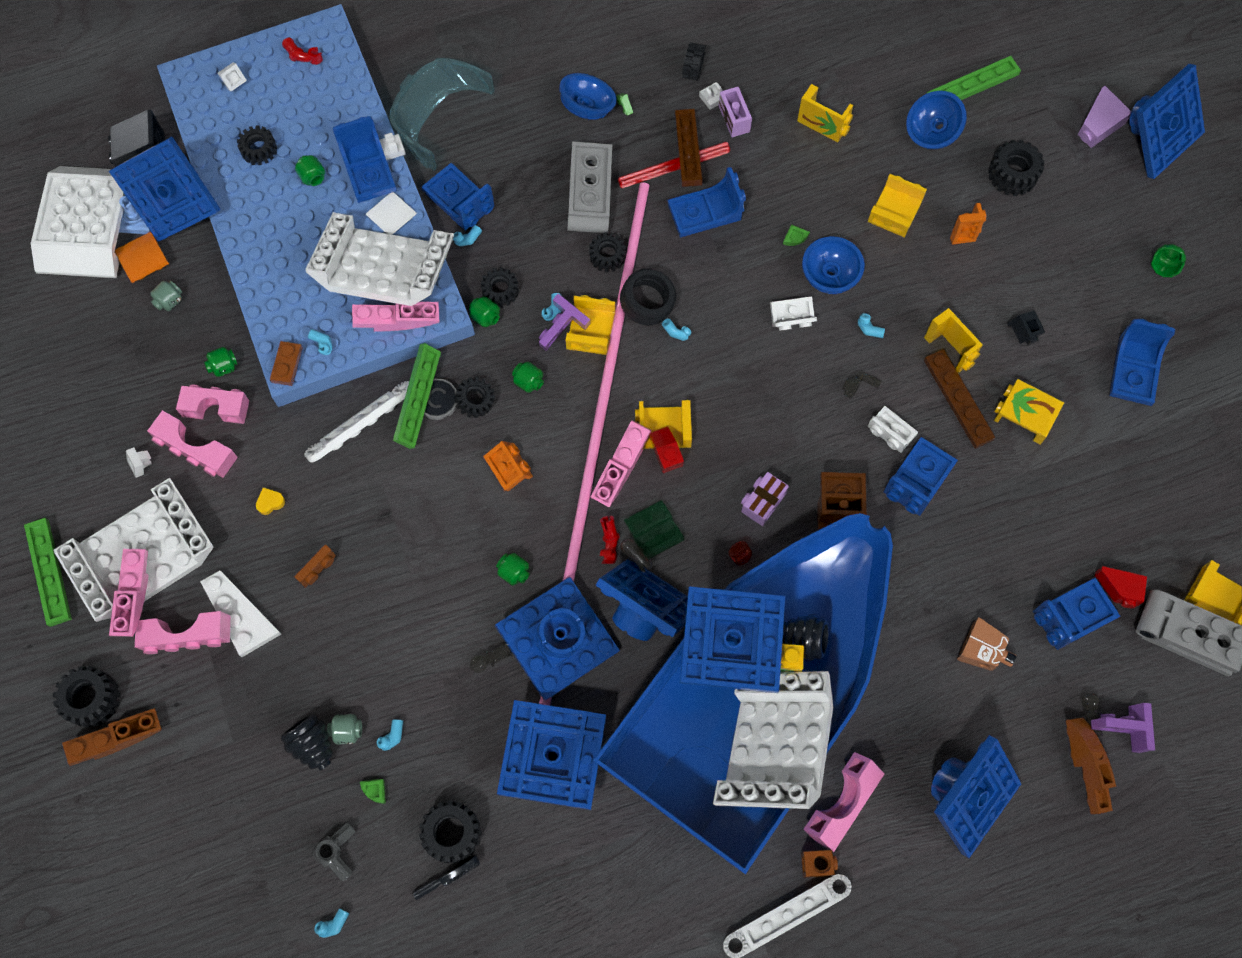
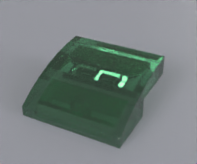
M662 500L624 520L631 536L646 560L684 541L683 534L673 521L671 513Z

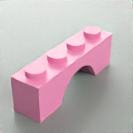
M163 410L147 430L153 437L151 440L161 447L163 445L170 447L168 450L178 457L181 454L187 457L186 461L196 467L198 465L203 466V470L213 477L217 474L224 478L238 458L231 449L215 440L207 445L198 447L186 444V427L180 420Z
M222 611L199 613L193 626L178 634H173L168 623L160 619L139 620L135 631V648L143 650L145 654H157L158 650L176 652L179 651V648L183 647L192 650L199 649L201 645L220 647L221 643L230 642L231 616Z
M854 752L842 770L844 787L839 800L828 810H816L803 829L818 844L833 852L884 776L883 771L871 759Z

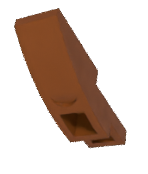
M155 708L108 724L109 727L63 742L62 745L68 765L73 766L92 758L97 760L130 747L160 732L162 729Z
M1084 718L1066 720L1071 757L1074 767H1082L1083 780L1086 785L1087 803L1090 807V813L1101 814L1113 811L1109 788L1116 787L1109 759L1098 736Z

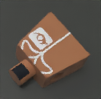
M978 617L970 628L957 660L993 671L999 665V662L1012 667L1017 655L1005 650L1009 642L1007 636Z

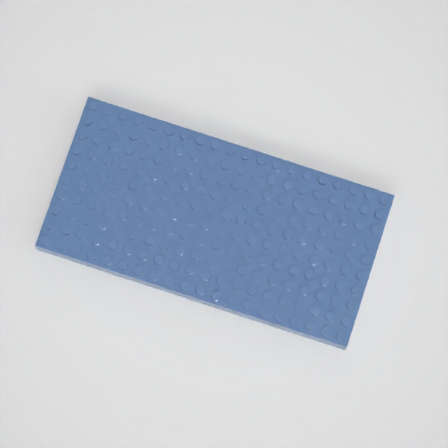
M342 4L157 65L190 163L221 209L209 216L268 388L278 407L417 356L420 344L426 343L438 349L475 335L471 320L446 259L432 294L420 301L438 302L439 323L409 330L374 332V328H352V305H395V303L330 292L306 273V267L333 212L353 216L356 229L385 233L366 213L389 194L360 203L357 202L333 132V127L341 123L354 121L360 117L371 116L379 140L385 138L384 135L388 133L395 135ZM290 37L304 52H308L312 47H318V52L322 53L323 61L318 65L311 64L310 62L292 61L289 58L288 52L283 48L282 42ZM234 62L247 81L230 92L217 73ZM256 125H259L260 129L262 126L266 127V130L269 129L277 145L276 155L272 154L274 158L272 160L267 159L269 163L265 164L262 161V165H258L257 162L255 165H252L251 162L247 163L243 159L237 147V139H240V133L244 135V129L249 131L250 126L255 129ZM255 142L250 146V149H259L264 145V142ZM313 155L320 160L326 171L321 184L308 186L302 183L295 171V165L300 157ZM404 156L387 160L397 189L394 193L417 213L392 235L429 241L433 227ZM311 329L330 336L333 349L329 355L320 354L318 342L308 339ZM280 341L301 344L303 347L293 386L275 384L270 381Z

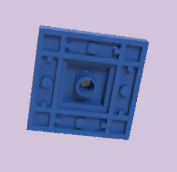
M1188 64L1156 94L1142 97L1132 109L1130 129L1134 135L1141 137L1147 177L1155 179L1205 133L1196 65Z
M173 137L162 141L109 171L158 242L221 210Z
M631 558L599 578L596 586L601 589V592L620 602L612 617L614 623L622 631H627V634L631 637L648 641L653 637L657 629L666 636L674 637L685 626L688 596Z
M571 577L495 624L496 629L544 701L620 651ZM556 633L562 634L563 637L559 638Z
M689 586L680 684L779 693L785 596ZM733 641L735 646L728 644V642Z
M514 700L497 795L591 810L598 764L593 760L601 751L606 714ZM552 754L557 755V759L554 761L549 759Z
M990 735L985 742L979 745L977 753L967 763L955 757L945 761L941 766L942 769L937 771L931 787L932 796L938 801L934 813L960 853L967 858L971 857L1021 785L999 741Z

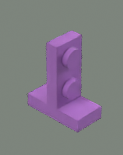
M559 294L554 297L553 305L560 309L563 314L558 313L552 321L553 326L549 330L545 329L539 336V345L545 351L548 350L572 320L584 330L590 325V319Z
M1150 703L1128 706L1129 716L1115 718V714H1102L1101 718L1091 720L1092 730L1131 734L1132 752L1142 753L1155 750Z

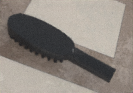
M477 854L448 870L439 878L431 880L412 892L414 898L419 900L435 890L440 884L446 887L452 881L458 880L459 877L462 878L463 875H466V872L469 873L473 868L478 867L480 863Z

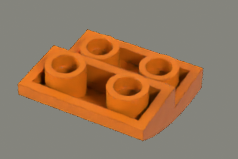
M151 232L115 250L121 265L132 283L145 278L155 271L161 270L169 264Z

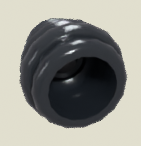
M809 614L807 617L799 616L797 619L791 618L788 622L784 621L782 644L803 645V658L807 661H813L815 658L818 660L822 659L826 654L829 629L827 620L825 618H818L814 614Z
M311 714L293 725L281 735L285 751L291 753L294 759H300L303 765L308 764L310 769L318 768L321 771L331 764L330 758L333 755V751L329 749L331 742L328 740L329 733L325 730V723L322 720H318L315 714Z

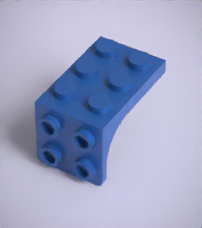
M360 117L357 120L341 123L333 127V132L357 202L360 203L397 191L372 117Z
M452 163L422 186V191L465 231L469 227L476 225L478 220L482 216L489 214L495 206L491 186L486 184L479 189Z
M731 167L726 168L725 177L713 187L668 200V207L680 237L741 220L742 212H744L743 203L746 201L744 190L739 188L737 173H733Z
M1134 319L1119 337L1109 396L1149 406L1155 403L1161 360L1169 340L1175 334L1174 328L1166 324L1151 323L1145 319Z
M921 437L896 474L891 477L883 493L891 501L899 502L905 506L908 512L921 516L958 460Z
M1096 578L1052 601L1049 599L1044 601L1033 611L1035 621L1039 626L1043 627L1047 633L1048 642L1055 646L1057 650L1120 617Z

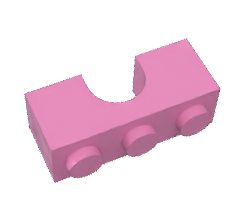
M198 385L181 386L176 410L182 417L203 419L208 407L219 405L218 415L224 422L245 423L249 399L243 391L237 389L225 391L218 387L207 389Z

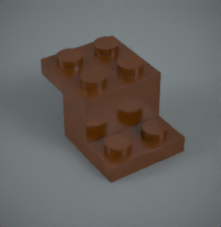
M821 472V496L817 503L818 531L849 515L859 513L867 515L866 473Z

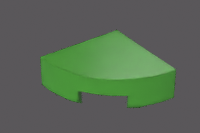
M621 93L616 95L618 105L621 104L623 107V113L625 115L632 114L633 110L627 94Z
M791 225L783 245H799L809 237L810 232Z
M384 779L360 782L362 791L370 800L376 803H386Z

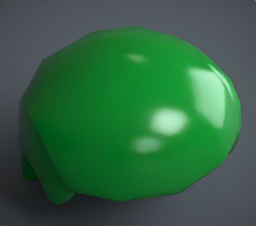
M1174 244L1161 246L1153 256L1151 263L1153 270L1162 277L1172 278L1178 275L1186 262L1185 251Z

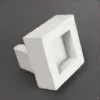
M234 62L217 73L230 92L247 81Z
M715 82L699 91V97L709 109H712L719 105V95L723 90Z
M388 133L384 135L385 138L380 139L386 160L406 155L399 134L393 135Z
M135 448L126 450L127 462L135 477L144 475V468L152 464L148 451L136 452Z

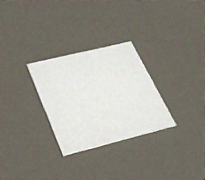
M394 192L387 195L366 213L386 234L390 235L394 234L417 214Z

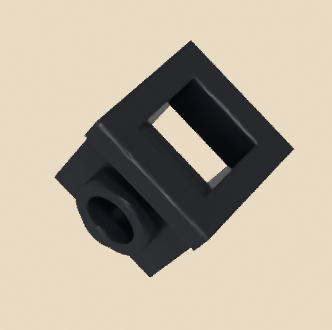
M1035 310L1021 314L1007 323L1008 327L1012 326L1019 343L1026 342L1027 346L1039 341L1038 337L1045 333Z

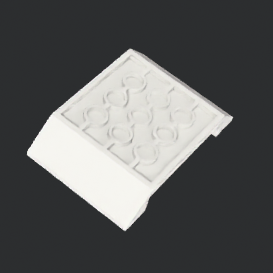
M59 166L48 172L31 240L36 273L105 278L117 277L120 261L114 252L124 210L119 200L126 195L109 173L111 169Z
M333 212L306 267V273L330 292L413 306L432 294L454 238V233L433 230L430 240L424 241L356 229L353 216Z
M171 478L151 489L154 497L79 543L72 538L53 550L94 621L98 622L111 618L114 591H118L123 549H146L148 551L146 566L148 583L145 602L201 566L214 548Z
M780 672L779 693L735 689L734 694L741 703L726 781L717 780L713 804L716 806L810 809L821 795L833 713L829 672Z

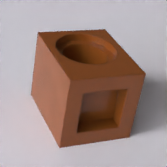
M832 850L801 853L803 878L835 875L834 870H838L837 857L833 856ZM816 857L824 859L826 867L823 871L815 868L814 860Z

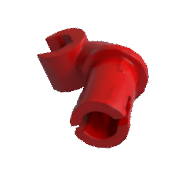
M290 37L282 42L283 48L288 52L289 58L292 61L310 62L314 65H318L323 61L322 53L318 52V47H312L308 52H304Z
M605 516L600 519L604 533L603 541L605 542V549H602L600 552V556H604L601 564H615L617 558L616 548L620 534L616 531L614 517Z

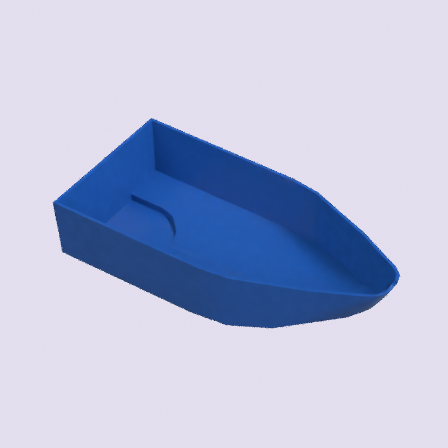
M861 513L846 516L791 544L730 583L724 589L785 596L784 621L786 622L791 618L797 619L799 616L807 617L809 614H814L818 618H825L827 620L829 636L826 654L820 660L815 658L813 661H807L803 658L802 672L828 671L830 675L833 713L827 752L856 711L868 686L887 603L893 549L891 533L885 526L881 529L872 527L869 522L870 516ZM683 639L593 761L728 863L746 874L790 808L716 806L713 804L717 780L726 781L741 702L734 694L735 689L680 684ZM733 641L728 642V644L735 646Z

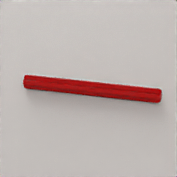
M722 142L699 150L700 162L729 153L730 147L728 142ZM679 157L620 176L618 178L619 186L625 188L679 170Z

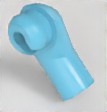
M474 225L468 234L462 235L461 232H455L453 241L458 246L472 245L482 230Z
M560 293L551 294V305L542 310L541 315L546 321L553 320L558 313L562 312L553 305L554 297L557 294L561 295Z
M867 313L861 314L858 319V326L863 333L868 336L883 338L885 328L873 326L870 321V315Z
M665 319L662 322L663 328L670 337L685 341L691 335V330L688 327L683 326L680 330L676 328L671 319Z
M311 329L308 339L318 342L320 354L329 355L333 349L330 336Z
M392 720L391 732L377 739L378 748L384 751L390 750L401 741L402 720Z
M339 908L333 920L320 921L315 925V933L323 938L337 935L350 913Z

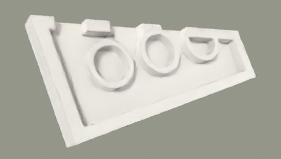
M218 571L200 581L215 610L222 611L231 616L230 639L241 657L281 635L223 572Z

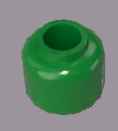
M302 156L295 165V171L303 184L317 186L323 182L326 171L316 156Z
M488 297L476 298L469 306L470 317L482 327L495 325L500 318L499 306Z
M225 347L208 352L206 354L207 361L204 362L208 373L213 372L216 377L234 372L235 365H238L232 350H227Z
M531 362L519 363L512 372L514 384L527 393L534 390L538 391L544 383V380H542L543 371Z
M516 553L504 554L496 565L498 576L512 586L517 585L519 582L523 584L530 575L528 572L529 563Z

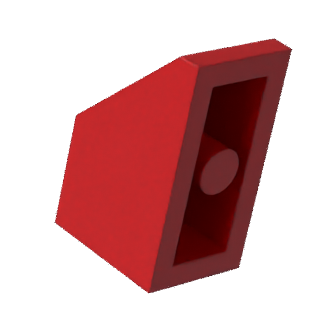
M669 427L651 432L649 438L662 472L666 473L683 467L684 460Z
M1104 566L1095 572L1096 579L1114 602L1120 603L1125 608H1135L1144 602L1147 576Z

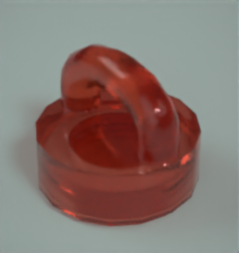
M739 541L732 545L728 555L737 565H744L750 560L752 550L745 541Z

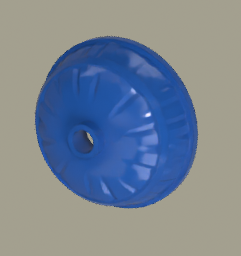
M573 73L565 76L560 82L559 89L563 105L568 111L580 118L589 120L600 119L615 107L616 95L612 88L594 76Z
M933 91L923 95L912 105L906 121L907 131L911 139L920 147L926 149L944 148L952 144L963 132L967 113L963 102L955 94L947 91ZM943 124L941 129H937L938 125Z
M824 237L816 240L806 249L802 260V269L806 279L814 288L824 293L838 294L850 290L860 281L864 272V258L860 250L852 242L840 237Z

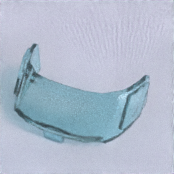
M436 58L433 62L422 66L413 76L408 74L400 84L401 90L396 95L390 109L389 119L398 132L400 140L418 161L427 169L431 168L435 171L437 166L433 152L418 143V134L422 125L438 104L449 94L462 90H475L493 94L492 75L463 61L450 58Z

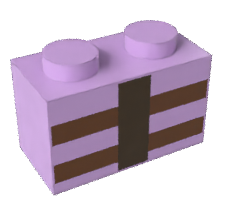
M739 87L721 91L718 106L731 137L749 133L752 117Z
M769 472L764 477L760 476L753 486L755 490L752 494L747 493L741 502L743 504L741 512L761 526H764L789 489L787 484Z

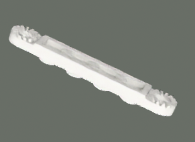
M404 381L401 385L398 384V387H394L392 392L388 391L320 439L321 442L315 443L314 446H311L312 448H308L304 453L307 460L315 462L330 451L339 449L344 441L356 437L361 432V429L377 422L378 417L384 413L394 410L395 405L405 399L409 382Z
M841 874L831 876L729 934L723 942L724 952L730 958H741L846 898L851 892V882L846 876ZM835 880L844 882L845 891L842 894L835 893L832 884ZM733 938L739 939L742 943V949L739 953H733L729 950L728 943Z

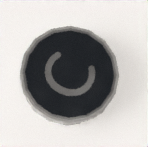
M444 379L433 380L424 412L425 417L441 420L454 413L457 403H455L456 388L452 383Z

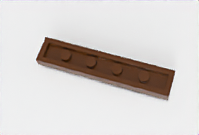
M695 109L675 110L682 187L702 185V173Z
M943 349L925 357V364L973 447L976 449L994 441L995 436L945 350Z

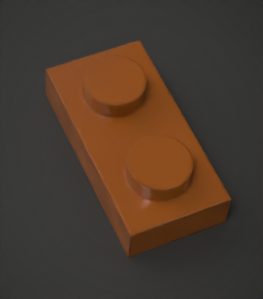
M280 341L270 376L272 383L293 386L303 349L301 344Z
M325 544L294 577L305 588L308 585H312L318 579V574L324 568L327 569L331 566L336 555Z

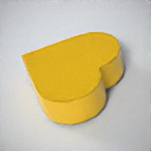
M263 488L256 502V509L262 515H268L273 510L281 509L285 504V499L279 492Z

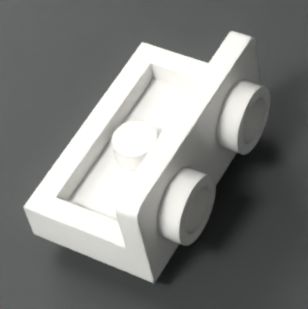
M812 296L770 302L773 327H779V331L792 329L791 325L799 324V328L812 326L811 322L817 321V317H814Z
M886 406L875 417L873 416L868 424L870 431L875 436L883 438L890 448L898 450L900 453L918 434V431Z

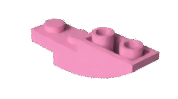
M418 302L413 306L397 303L395 305H352V328H374V332L399 331L439 323L438 302Z
M633 420L630 422L612 459H609L591 498L607 507L612 505L642 454L643 447L652 430Z
M123 549L118 591H114L109 636L133 637L142 613L148 583V574L146 573L148 551L146 549Z

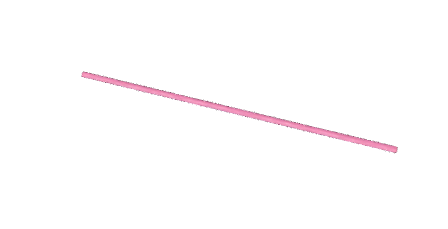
M640 183L563 581L571 577L573 582L575 579L625 317L620 303V293L625 281L633 274L649 191V184ZM556 633L559 638L563 637L562 634ZM540 696L539 704L550 706L552 697L544 701Z

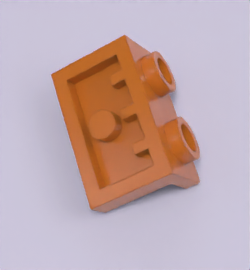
M981 203L975 204L972 214L964 213L958 216L950 237L952 245L976 242L979 233H981L982 225L986 221V212L982 210Z
M501 441L483 457L503 489L510 491L523 479H531L533 475L530 472L529 464L522 460L519 455V448L514 443Z

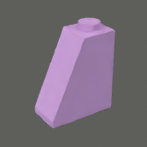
M1104 86L1098 94L1078 135L1083 142L1092 148L1125 125L1131 115V111Z

